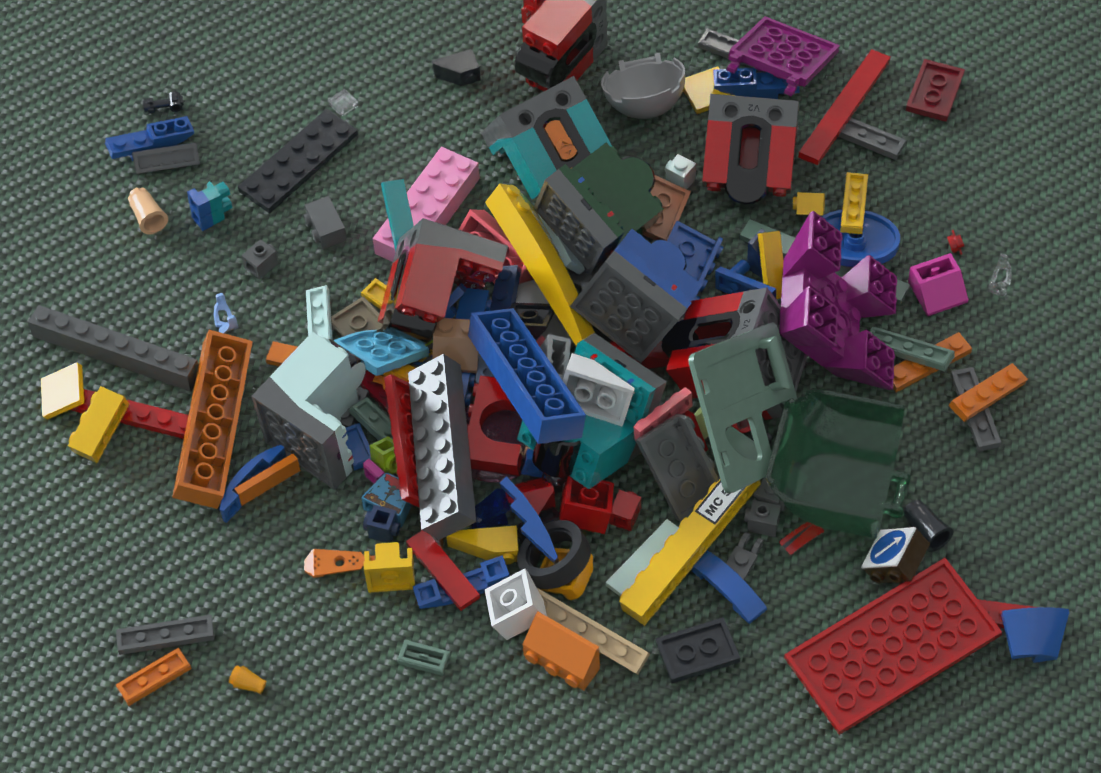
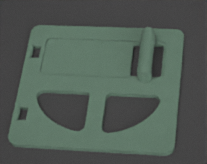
M774 322L764 324L692 353L689 356L690 370L722 487L726 493H734L809 456V440L779 329ZM758 348H767L775 382L767 386L764 385L755 350ZM783 403L785 407L784 431L778 446L772 452L762 419V411ZM746 418L748 419L757 451L756 461L743 457L731 446L725 434L727 427Z

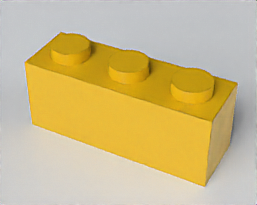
M102 386L92 395L91 404L88 410L81 415L80 424L77 430L70 435L68 447L75 454L95 463H98L130 405L124 396Z

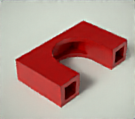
M480 375L479 383H475L473 388L475 401L474 404H470L468 417L471 418L470 423L467 424L471 469L519 476L523 457L521 445L494 441L482 432L483 424L491 414L502 410L516 411L495 377Z

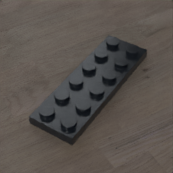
M326 108L238 186V191L270 214L358 135V130Z

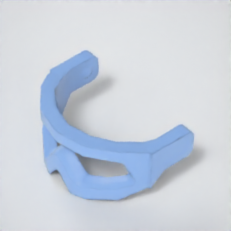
M217 294V303L214 306V321L216 327L219 328V332L226 333L229 330L239 328L235 315L231 314L226 303L224 294ZM219 310L226 311L228 323L220 321Z

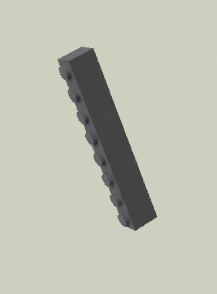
M41 305L37 306L28 320L32 336L40 340L190 392L195 385L198 370V361L195 358Z

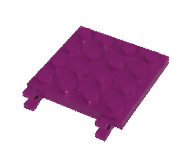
M764 16L729 50L728 57L731 63L727 66L726 71L735 73L740 63L748 64L757 70L771 73L777 78L786 79V82L789 84L784 90V94L792 96L798 86L805 87L839 52L840 45Z

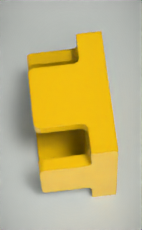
M398 542L376 544V559L374 561H371L370 552L364 551V573L368 593L413 590L412 586H415L412 548H407L408 558L401 559Z

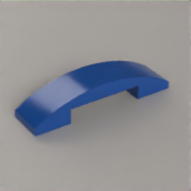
M275 446L260 453L246 463L233 477L225 490L220 505V512L224 522L227 523L242 507L239 495L235 493V488L286 458L284 446Z
M706 551L691 569L701 580L705 578L732 603L733 610L748 624L767 610L765 604L752 588L731 567L711 552Z
M503 555L481 562V568L463 573L479 594L484 593L485 589L510 577ZM435 579L412 586L419 608H432L454 603L440 585L436 583Z

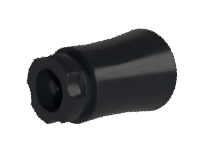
M920 499L910 502L904 508L903 515L911 527H916L930 543L927 549L928 552L937 551L950 541L954 530L944 523Z

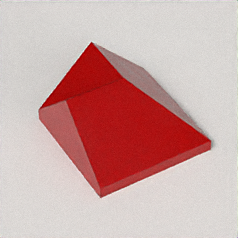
M541 477L514 484L524 494L538 515L543 510L551 507L555 508L554 488L551 483L547 482L546 478ZM501 488L508 502L513 503L514 500Z

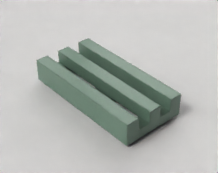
M404 640L397 658V664L443 676L451 653L447 650ZM407 648H408V649H412V650H415V651H419V652L431 654V655H434V656L442 657V660L437 659V658H433V657H429L428 655H425V654H421V653L418 654V653H414V652H410V651H406V650H407Z

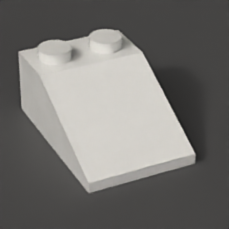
M572 353L563 382L584 413L588 416L623 426L635 388L595 360Z

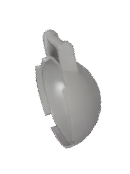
M656 53L653 57L624 62V60L618 61L620 70H615L610 75L606 71L601 79V86L606 99L612 107L623 115L636 119H651L670 110L679 100L685 85V67L676 58H673L674 62L668 60L662 62L660 53Z

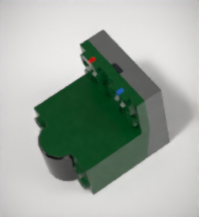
M607 142L575 167L569 168L565 164L546 178L534 205L535 211L576 256L590 275L604 264L631 229L640 235L658 221L664 210L660 199L656 196L653 197L651 194L655 184V175L651 166L645 160L636 156H627L620 159L618 151L613 146L610 147Z

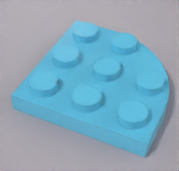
M366 330L333 340V345L337 348H343L348 353L350 360L357 364L360 362L364 363L365 369L376 376L416 362L429 355L428 347L407 335L390 331V334L385 332L377 333V330Z

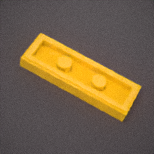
M780 231L759 233L758 242L763 283L776 288V299H780L784 261Z

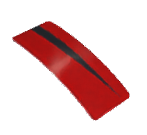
M811 519L792 531L779 543L792 555L807 542L823 533L824 529L814 519Z

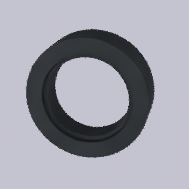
M557 520L544 524L553 545L562 541L572 542L569 553L557 564L547 568H536L537 560L542 552L527 538L518 551L517 563L519 568L528 571L535 586L539 589H555L571 582L584 570L590 559L591 547L588 540L575 523L567 520Z

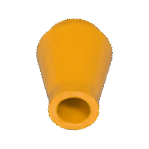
M236 665L229 678V683L233 685V688L262 694L267 683L266 680L260 678L244 665L242 667Z

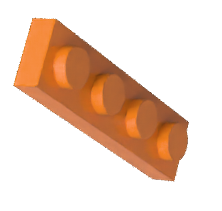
M959 332L935 344L936 346L955 351V357L951 363L972 352V347ZM905 360L894 366L893 390L898 392L938 371V369Z
M1012 363L953 399L949 407L965 422L1023 386L1028 378Z

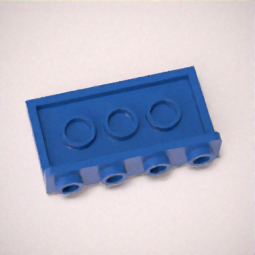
M676 221L666 241L671 242L681 250L685 258L683 270L702 284V287L699 289L702 292L708 282L705 279L706 275H710L716 263L713 262L714 257L718 258L723 249V246L720 245L723 238L718 237L715 241ZM698 292L691 301L700 299V297L697 296Z

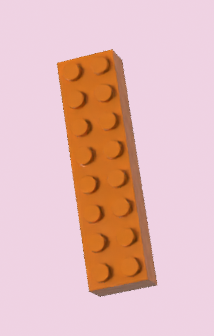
M213 330L208 331L202 345L172 498L218 509L224 497L253 341Z

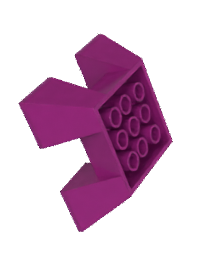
M815 211L809 213L783 261L780 336L836 377L892 390L894 350L868 330L859 332L860 318L896 313L897 276L870 255L861 260L842 278L838 276L835 272L840 271L842 233Z

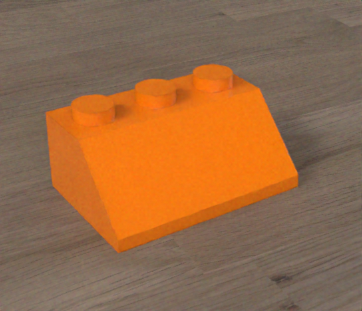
M539 611L535 614L523 642L525 658L532 664L537 663L541 665L549 674L553 676L558 675L563 678L569 686L573 688L578 687L584 691L600 670L599 646Z

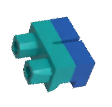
M209 181L207 188L200 192H197L195 188L187 191L191 216L202 231L224 220V212L232 209V203L228 198L230 190L224 182L214 186Z

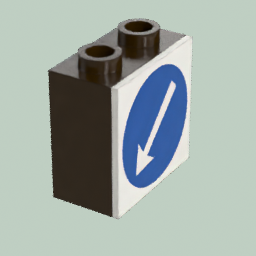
M916 527L880 530L861 568L869 575L873 582L878 584L912 581L930 543Z

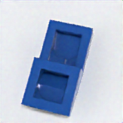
M462 283L450 295L445 318L452 319L457 313L458 309L453 304L467 290Z

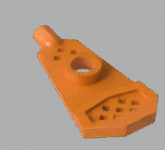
M313 549L304 560L305 573L313 578L361 570L364 566L365 558L361 552ZM375 555L370 556L371 561L375 560ZM341 560L344 562V565L337 566L336 562Z

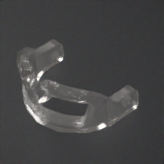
M1000 254L987 292L1000 296L1007 294L1005 287L1010 286L1012 275L1011 265L1007 261V254ZM999 269H1007L1006 280L995 283Z

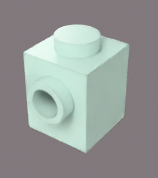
M677 154L665 166L666 180L684 189H688L696 179V163Z

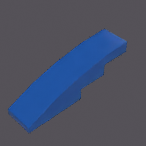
M506 476L500 482V485L514 500L510 505L512 512L525 523L520 528L522 534L551 562L557 564L559 562L558 556L540 517L524 494Z

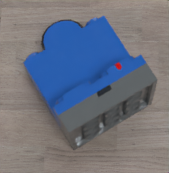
M631 229L570 307L642 363L678 322L690 306V301L702 287V284L685 271L686 259L676 245L662 239L648 242L642 235Z

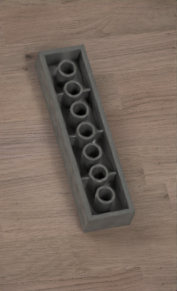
M445 354L408 372L421 530L439 540L476 522L461 365Z

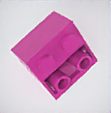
M951 253L910 267L908 283L927 317L968 303L961 269Z

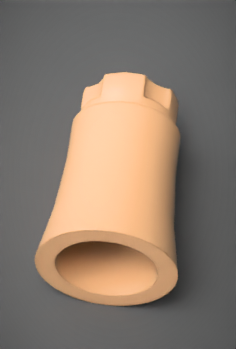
M144 187L135 188L130 192L128 200L138 220L140 230L144 234H155L164 229L168 223V215L159 207L147 189Z

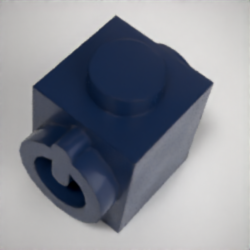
M374 505L372 511L368 510L363 522V530L368 531L370 539L385 543H392L394 536H398L401 527L396 510Z

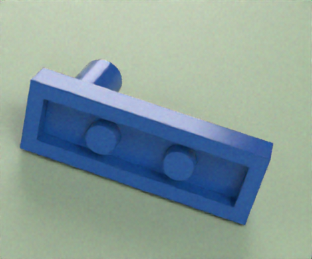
M740 260L730 270L720 266L715 271V288L732 294L767 287L776 299V288L744 276L750 270V265L745 260Z

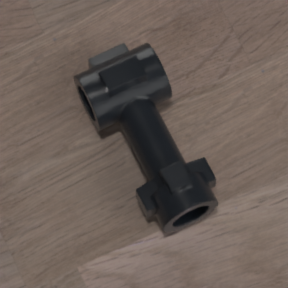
M178 91L170 92L168 99L153 101V98H147V100H143L145 113H154L155 109L170 107L172 112H179L184 105L183 96Z

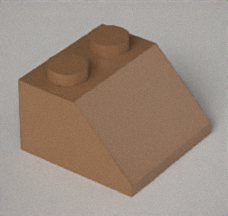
M443 318L437 322L433 334L432 360L445 354L461 365V372L477 373L480 354L468 337L470 320Z

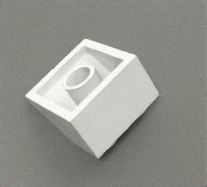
M526 569L485 589L491 625L506 640L529 629L538 611L547 616L544 601Z

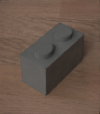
M329 196L305 204L306 214L303 217L307 227L311 226L313 229L311 234L315 243L319 242L322 249L347 241L345 227Z

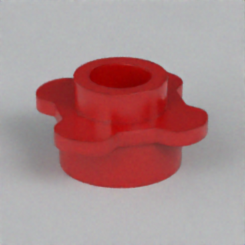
M951 230L953 235L947 237L953 253L959 251L960 255H962L961 248L965 246L961 235L956 236L954 230Z

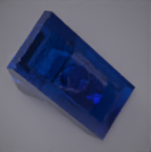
M497 488L475 506L476 522L471 524L472 529L508 525L506 512L510 510V506L503 489Z

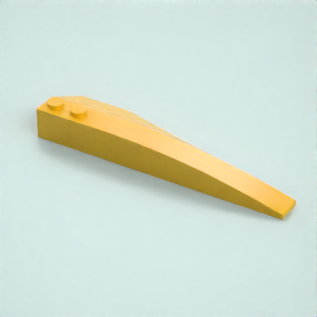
M499 183L485 203L577 347V343L595 332L592 324L570 307L579 294L570 278L568 270L531 202L516 186Z

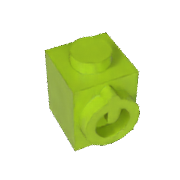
M387 436L369 445L371 461L383 472L392 475L397 474L393 439Z

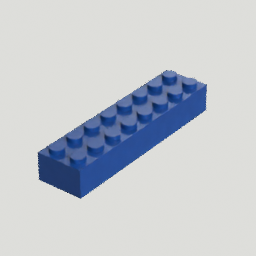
M514 308L471 313L468 337L536 442L541 444L582 438L586 414Z

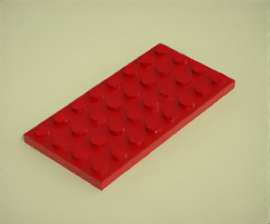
M943 558L915 575L912 581L900 584L784 654V658L840 735L1002 636V631L948 560Z

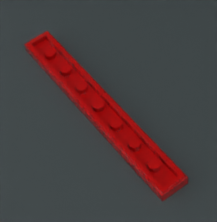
M871 49L799 151V158L815 165L820 163L889 64L890 56Z

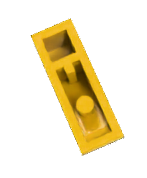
M517 526L459 530L446 536L447 545L450 548L485 560L503 555L506 565L517 562L519 551Z

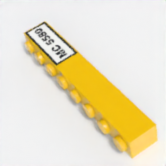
M720 479L718 482H714L710 486L705 498L695 504L690 516L685 517L681 521L676 533L666 539L662 550L652 556L648 567L637 574L634 584L623 591L619 600L622 611L645 626L761 485L760 480L734 493H726Z

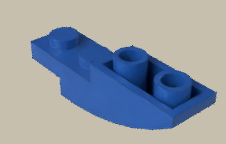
M738 68L735 73L726 71L727 69L713 70L714 89L735 96L778 99V94H784V90L789 84L786 82V79L777 78L771 73H756L755 68ZM799 86L797 87L795 93H799Z
M185 116L147 124V128L144 131L105 138V145L112 159L130 156L131 160L134 161L133 152L175 146L194 135V129L188 117Z

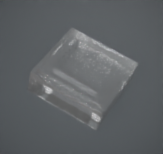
M345 89L328 99L329 105L341 116L358 106V101Z

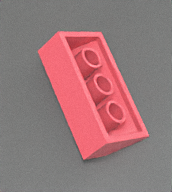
M470 209L458 230L507 245L508 249L503 266L518 265L522 269L519 284L531 281L533 277L497 220L485 210Z

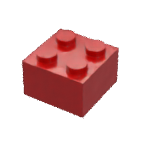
M568 473L562 492L559 520L571 521L579 529L605 534L612 512L614 483L602 480L592 488L587 489L569 476L572 473Z

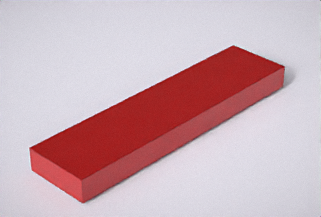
M422 530L406 540L408 548H412L413 554L460 611L480 599V594L430 534Z

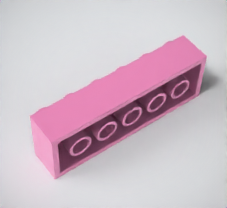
M441 147L407 192L413 224L416 225L424 218L446 225L480 179L478 162ZM387 219L373 237V244L376 255L393 262L395 247L389 219Z

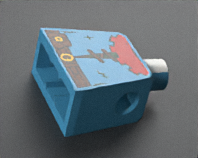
M384 473L362 496L363 509L366 511H372L374 505L396 510L401 527L412 504L403 501L400 496L399 477L389 473Z

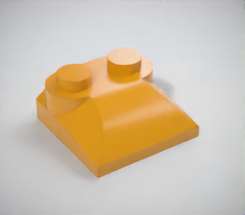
M554 548L559 562L570 551V549ZM590 555L584 570L571 582L555 589L540 590L563 594L568 600L579 598L584 593L593 572V555ZM545 556L540 569L555 564Z

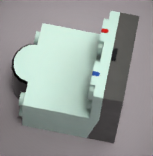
M312 332L251 396L265 443L272 448L279 445L284 446L286 456L294 453L298 458L301 468L333 490L352 472L351 465L354 463L351 450L348 449L345 443L348 440L346 428L341 424L340 420L341 416L359 401L356 389L361 384L365 375L364 361L335 341Z

